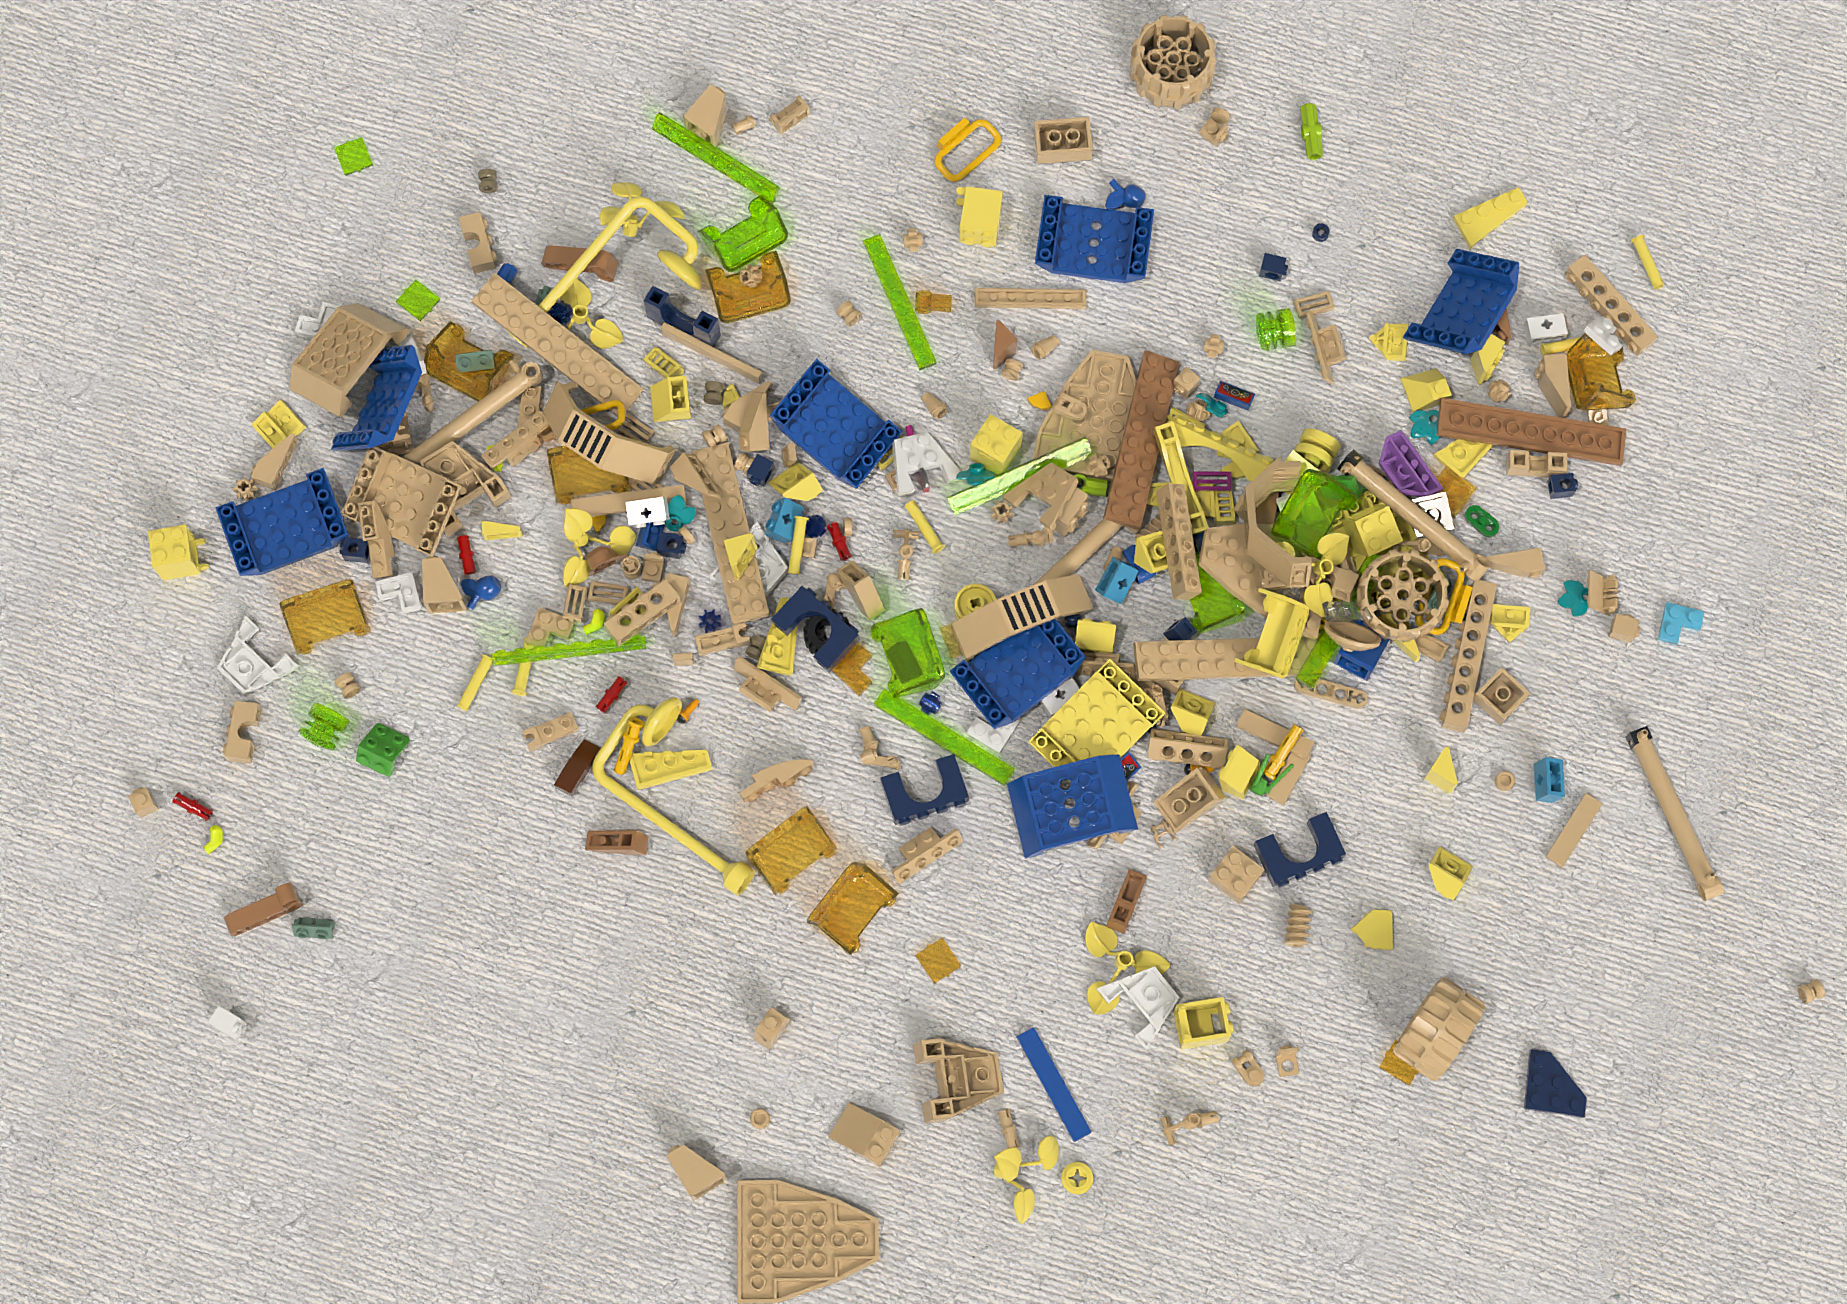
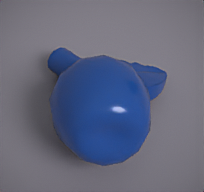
M1115 179L1109 182L1115 191L1111 192L1106 199L1105 207L1107 209H1116L1122 204L1128 208H1136L1143 205L1146 194L1142 188L1135 184H1129L1124 189Z
M493 575L484 576L477 581L473 579L461 581L463 592L471 596L467 607L472 610L480 598L483 601H491L500 593L502 588L500 581Z

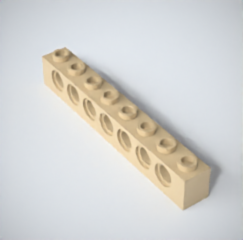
M1474 580L1471 585L1468 584L1473 589L1465 610L1464 620L1459 624L1458 631H1461L1460 638L1457 637L1455 649L1458 650L1457 655L1453 656L1451 667H1454L1453 674L1450 673L1447 684L1450 685L1449 692H1445L1443 700L1446 703L1445 710L1442 709L1440 714L1442 728L1463 733L1468 727L1497 584L1481 580ZM1474 599H1481L1483 604H1476ZM1471 616H1476L1479 622H1473ZM1467 634L1474 635L1476 640H1469ZM1463 652H1469L1472 658L1464 657ZM1459 670L1467 671L1468 676H1462ZM1455 688H1462L1464 694H1458ZM1452 706H1458L1461 712H1454Z

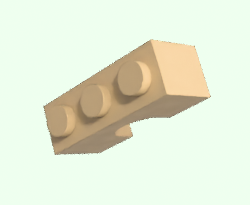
M481 212L459 217L465 241L472 239L479 241V245L476 248L467 250L474 274L495 269L494 262L497 261L495 250L491 251L490 245H493L491 235L487 234L485 230L489 228L486 217L482 218Z
M1510 450L1506 457V475L1550 477L1551 475L1566 474L1567 453L1548 452L1544 456H1531L1529 451Z
M1311 557L1312 562L1319 560L1318 558ZM1333 564V571L1330 574H1326L1325 578L1321 581L1326 580L1333 584L1332 597L1350 603L1358 586L1359 574L1352 570L1339 568ZM1312 566L1309 586L1315 585V581L1320 577V575L1314 573Z
M235 701L234 706L231 707V724L227 726L226 730L228 740L223 746V755H225L224 757L228 761L252 763L255 745L250 740H243L241 734L246 727L259 726L262 708L258 703Z

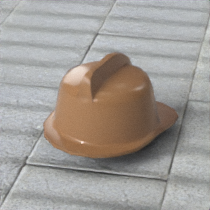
M597 547L586 555V560L591 570L588 576L595 575L605 568L623 561L624 558L630 555L623 554L618 556L609 547Z

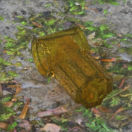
M926 290L917 291L915 295V312L920 314H928L931 311L951 312L952 295L932 294Z

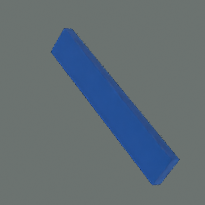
M1033 1027L1016 1036L1073 1142L1091 1134L1089 1126L1035 1028Z

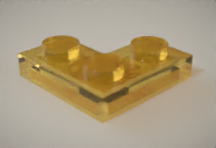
M857 643L832 670L857 696H860L872 684V681L860 671L872 658V655Z

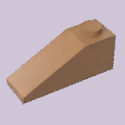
M636 830L588 831L585 850L623 855H646L649 836Z

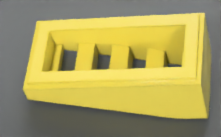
M656 346L643 359L664 379L684 374L682 366ZM659 354L660 356L653 363V359Z
M1232 488L1231 491H1214L1215 526L1234 525L1235 512L1233 510ZM1228 493V497H1218L1217 495ZM1218 501H1228V503L1219 504ZM1229 507V510H1219V508ZM1220 514H1229L1230 516L1220 517Z
M482 521V534L485 540L523 536L520 526Z

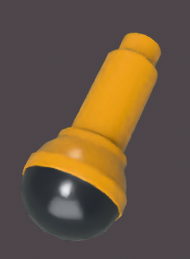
M696 698L680 712L677 718L679 723L685 724L688 722L690 714L699 704Z
M1186 764L1184 766L1186 775L1198 767H1205L1208 773L1214 771L1213 768L1208 766H1195L1194 764Z

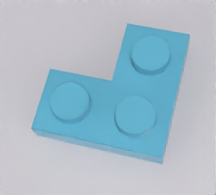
M1667 602L1664 607L1658 640L1677 644L1681 627L1700 631L1704 611Z

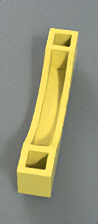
M1175 415L1170 420V422H1174L1181 447L1204 446L1220 451L1232 459L1243 471L1247 480L1251 482L1274 462L1271 457L1262 456L1252 448H1245L1235 440H1228L1218 432H1211L1201 424H1194L1184 416Z
M1174 422L1157 426L1153 432L1170 483L1184 484L1192 536L1203 533L1209 527L1192 486Z

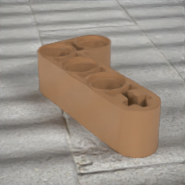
M548 245L545 248L541 264L548 269L568 271L587 248ZM600 250L582 272L595 273L600 279L612 282L614 281L619 263L609 252Z
M292 883L282 884L275 889V894L226 915L224 920L230 935H240L299 909L302 906V902L295 886Z

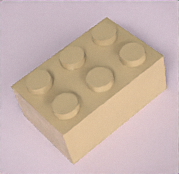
M1089 117L1034 121L1037 164L1092 160L1093 148Z

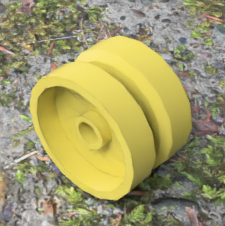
M1312 428L1304 429L1299 439L1300 443L1296 445L1294 451L1314 467L1324 472H1329L1334 463L1333 458L1337 457L1341 448L1340 443L1323 431Z
M981 584L964 586L955 598L954 613L956 620L996 600L993 592L987 586Z

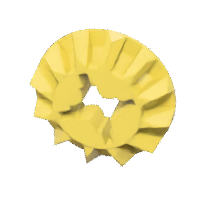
M1081 1162L1070 1163L1064 1168L1061 1175L1063 1187L1072 1194L1086 1193L1093 1184L1091 1169ZM1076 1170H1078L1080 1177L1086 1178L1079 1181L1078 1187H1076L1074 1180L1069 1179L1075 1176Z

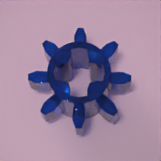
M564 301L556 302L549 313L560 324H567L571 321L570 316L573 314L571 305L564 303Z
M813 514L808 516L809 520L806 523L805 533L812 538L821 537L826 532L825 519L820 515Z
M705 609V614L698 616L699 620L703 621L699 623V628L704 627L705 633H708V631L714 632L717 627L722 626L718 622L721 619V615L716 616L715 609L712 612H707ZM711 619L713 623L710 624L709 622H707V620Z
M933 691L931 694L925 693L918 704L922 707L921 712L927 716L930 713L935 715L942 705V702L939 701L940 695Z

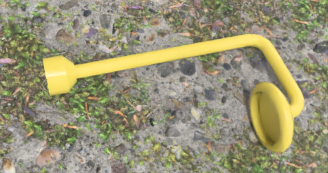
M641 196L632 198L620 209L538 307L547 313L637 208L646 209L687 245V252L683 258L677 253L668 250H659L657 257L695 290L701 288L700 277L691 266L698 255L697 240L653 200ZM514 337L519 343H521L523 346H525L526 348H528V347H527L525 344H523L520 340H518L516 337Z
M672 697L664 700L655 708L641 704L629 708L595 756L592 763V772L595 779L607 790L723 873L724 887L736 896H739L752 881L756 872L753 868L743 861L729 864L604 772L605 762L622 739L623 733L627 730L629 717L644 716L647 718L642 731V742L645 746H654L673 727L681 712L682 701L678 697Z

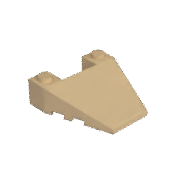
M453 441L420 460L422 467L451 479L462 486L443 531L447 538L463 528L460 520L454 513L461 507L486 493L495 508L511 498L508 489L497 474L490 471L485 465L478 462Z
M944 1039L921 1040L913 1045L916 1064L934 1063L940 1099L928 1100L922 1104L925 1124L944 1122L1004 1092L998 1053L976 1047L963 1046L960 1043L947 1042Z

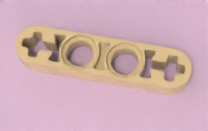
M1302 674L1294 682L1295 690L1301 694L1354 709H1362L1368 701L1367 694L1362 690ZM1305 680L1306 685L1311 686L1312 682H1314L1315 684L1312 688V691H1309L1311 688L1310 686H1305L1304 688H1301V685L1298 682ZM1324 685L1327 692L1324 694L1318 693L1316 686ZM1335 691H1344L1345 698H1336ZM1349 692L1352 693L1351 697L1357 698V696H1361L1363 701L1357 704L1356 699L1351 698L1350 702H1348Z

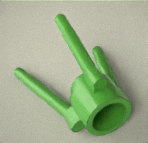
M1266 754L1264 760L1260 763V770L1249 790L1261 797L1264 793L1269 794L1271 789L1294 765L1290 764L1267 786L1268 782L1261 778L1270 757L1269 754Z

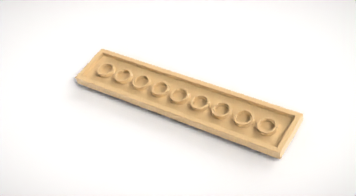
M496 273L490 277L472 299L471 303L569 380L577 384L578 387L600 404L611 400H619L624 403L625 411H627L644 390ZM617 407L608 409L618 417Z
M729 443L692 451V455L698 458L721 495L720 498H716L702 493V498L732 624L735 625L770 616L756 555L754 554L740 579L737 580L733 574L724 540L750 533Z
M1301 637L1287 676H1299L1302 674L1308 676L1322 675L1324 672L1319 639L1313 640ZM1260 638L1142 641L1133 643L1137 681L1275 676L1234 662L1235 658L1244 661L1245 653L1251 648L1256 649Z

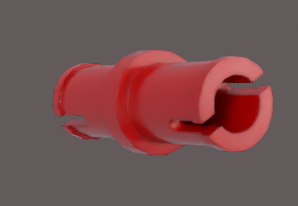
M838 522L831 523L832 527L828 525L827 529L833 540L832 545L836 547L840 560L846 561L848 560L847 556L849 558L852 557L846 544L847 539L843 536Z
M469 536L457 537L460 550L459 559H462L464 574L476 573L473 561L474 552L471 551Z
M618 676L611 687L604 691L605 695L595 707L605 714L614 700H618V695L628 682Z
M180 792L175 795L177 798H174L172 803L186 809L189 814L193 813L203 818L205 821L210 819L211 816L209 814L212 815V809L201 805L198 800H192Z

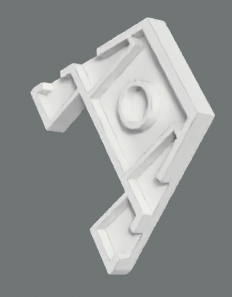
M928 432L893 441L897 496L914 492L915 488L909 474L920 472V468L928 470L940 467L947 484L961 481L956 479V475L961 472Z
M756 522L750 528V533L754 535L756 544L759 546L755 555L765 596H767L785 576L788 567L760 525ZM718 565L709 576V579L723 585Z
M247 616L243 619V624L239 631L237 630L231 646L228 647L217 667L244 695L299 668L287 654L272 668L246 644L260 630Z
M1155 966L1096 989L1107 1003H1110L1123 991L1129 996L1149 1021L1144 1028L1134 1035L1145 1050L1149 1048L1150 1043L1180 998Z

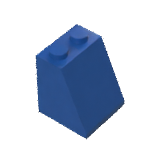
M1356 620L1355 623L1365 627V625L1363 624V620ZM1381 639L1378 647L1365 651L1353 650L1349 652L1341 647L1333 664L1368 681L1390 639Z

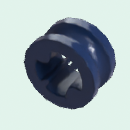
M1323 223L1315 225L1312 232L1314 240L1318 242L1326 241L1330 232L1329 227ZM1323 230L1324 233L1321 236L1318 235V231Z
M1081 615L1065 616L1064 619L1067 621L1065 627H1077V622L1081 619Z

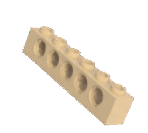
M1583 255L1567 268L1565 275L1568 282L1575 285L1579 294L1590 302V306L1594 311H1598L1601 316L1613 322V325L1617 328L1615 330L1616 336L1627 344V348L1632 353L1638 356L1655 343L1658 338L1656 333L1586 255ZM1582 277H1587L1589 281L1583 280ZM1594 290L1599 291L1601 295H1597ZM1606 304L1612 305L1613 309L1608 308ZM1618 318H1623L1626 322H1621ZM1631 331L1636 332L1638 336H1633Z
M1168 483L1157 490L1156 495L1173 599L1190 600L1202 593L1185 486L1184 484Z

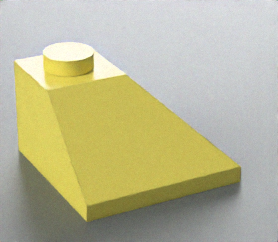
M1437 368L1401 378L1412 413L1417 410L1439 406L1441 398L1450 399L1452 396L1446 378Z
M799 461L768 482L783 497L804 501L816 498L823 491L813 472Z
M1180 688L1171 706V710L1183 732L1202 736L1215 702Z
M1440 846L1428 865L1436 891L1453 901L1473 868L1472 865Z

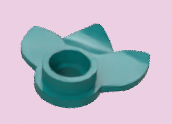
M1198 393L1196 397L1207 403L1206 411L1220 418L1228 413L1227 406L1223 402L1216 401L1205 393Z
M1417 410L1409 416V419L1414 422L1411 428V438L1426 436L1430 445L1437 442L1440 436H1436L1439 411L1429 410L1426 412ZM1431 416L1437 417L1435 422H1431L1429 419Z
M981 463L970 464L968 470L961 471L956 475V479L967 480V483L973 486L982 484L984 479L994 478V473L987 471Z
M674 496L668 505L670 520H665V525L670 531H679L684 524L692 522L696 514V508L686 507L682 496ZM676 519L678 523L673 524L671 520Z
M1565 581L1563 584L1567 592L1558 599V604L1563 608L1571 609L1573 617L1582 616L1588 608L1587 600H1584L1582 597L1583 595L1588 596V588H1584L1579 581Z

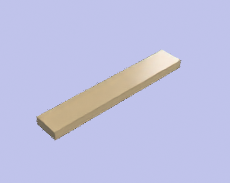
M975 288V308L1086 309V289Z
M663 323L661 326L662 335L758 384L762 381L761 371L667 323Z
M684 485L571 499L572 508L581 509L589 513L591 517L626 513V502L667 497L669 505L670 500L676 495L682 496L686 503Z

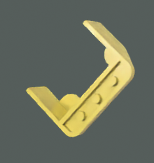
M1259 588L1258 592L1267 595L1263 600V607L1268 612L1262 634L1257 648H1251L1244 655V661L1235 658L1234 662L1284 679L1289 673L1309 615V607L1284 595Z

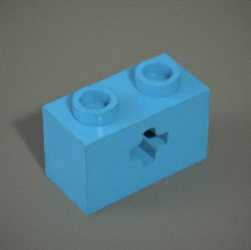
M787 498L776 500L771 508V517L766 522L765 535L783 544L792 542L796 520L794 516H801L804 507Z
M1112 557L1095 591L1121 604L1127 596L1128 590L1136 579L1139 570L1120 559Z
M1545 757L1534 763L1536 801L1554 803L1565 797L1563 759Z

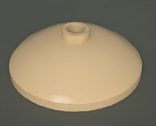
M1331 619L1327 620L1324 625L1327 635L1336 644L1342 646V649L1345 651L1370 650L1378 647L1381 642V638L1377 633L1354 622Z

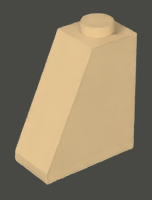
M850 561L836 570L858 609L865 617L871 620L885 610L870 575L855 562Z

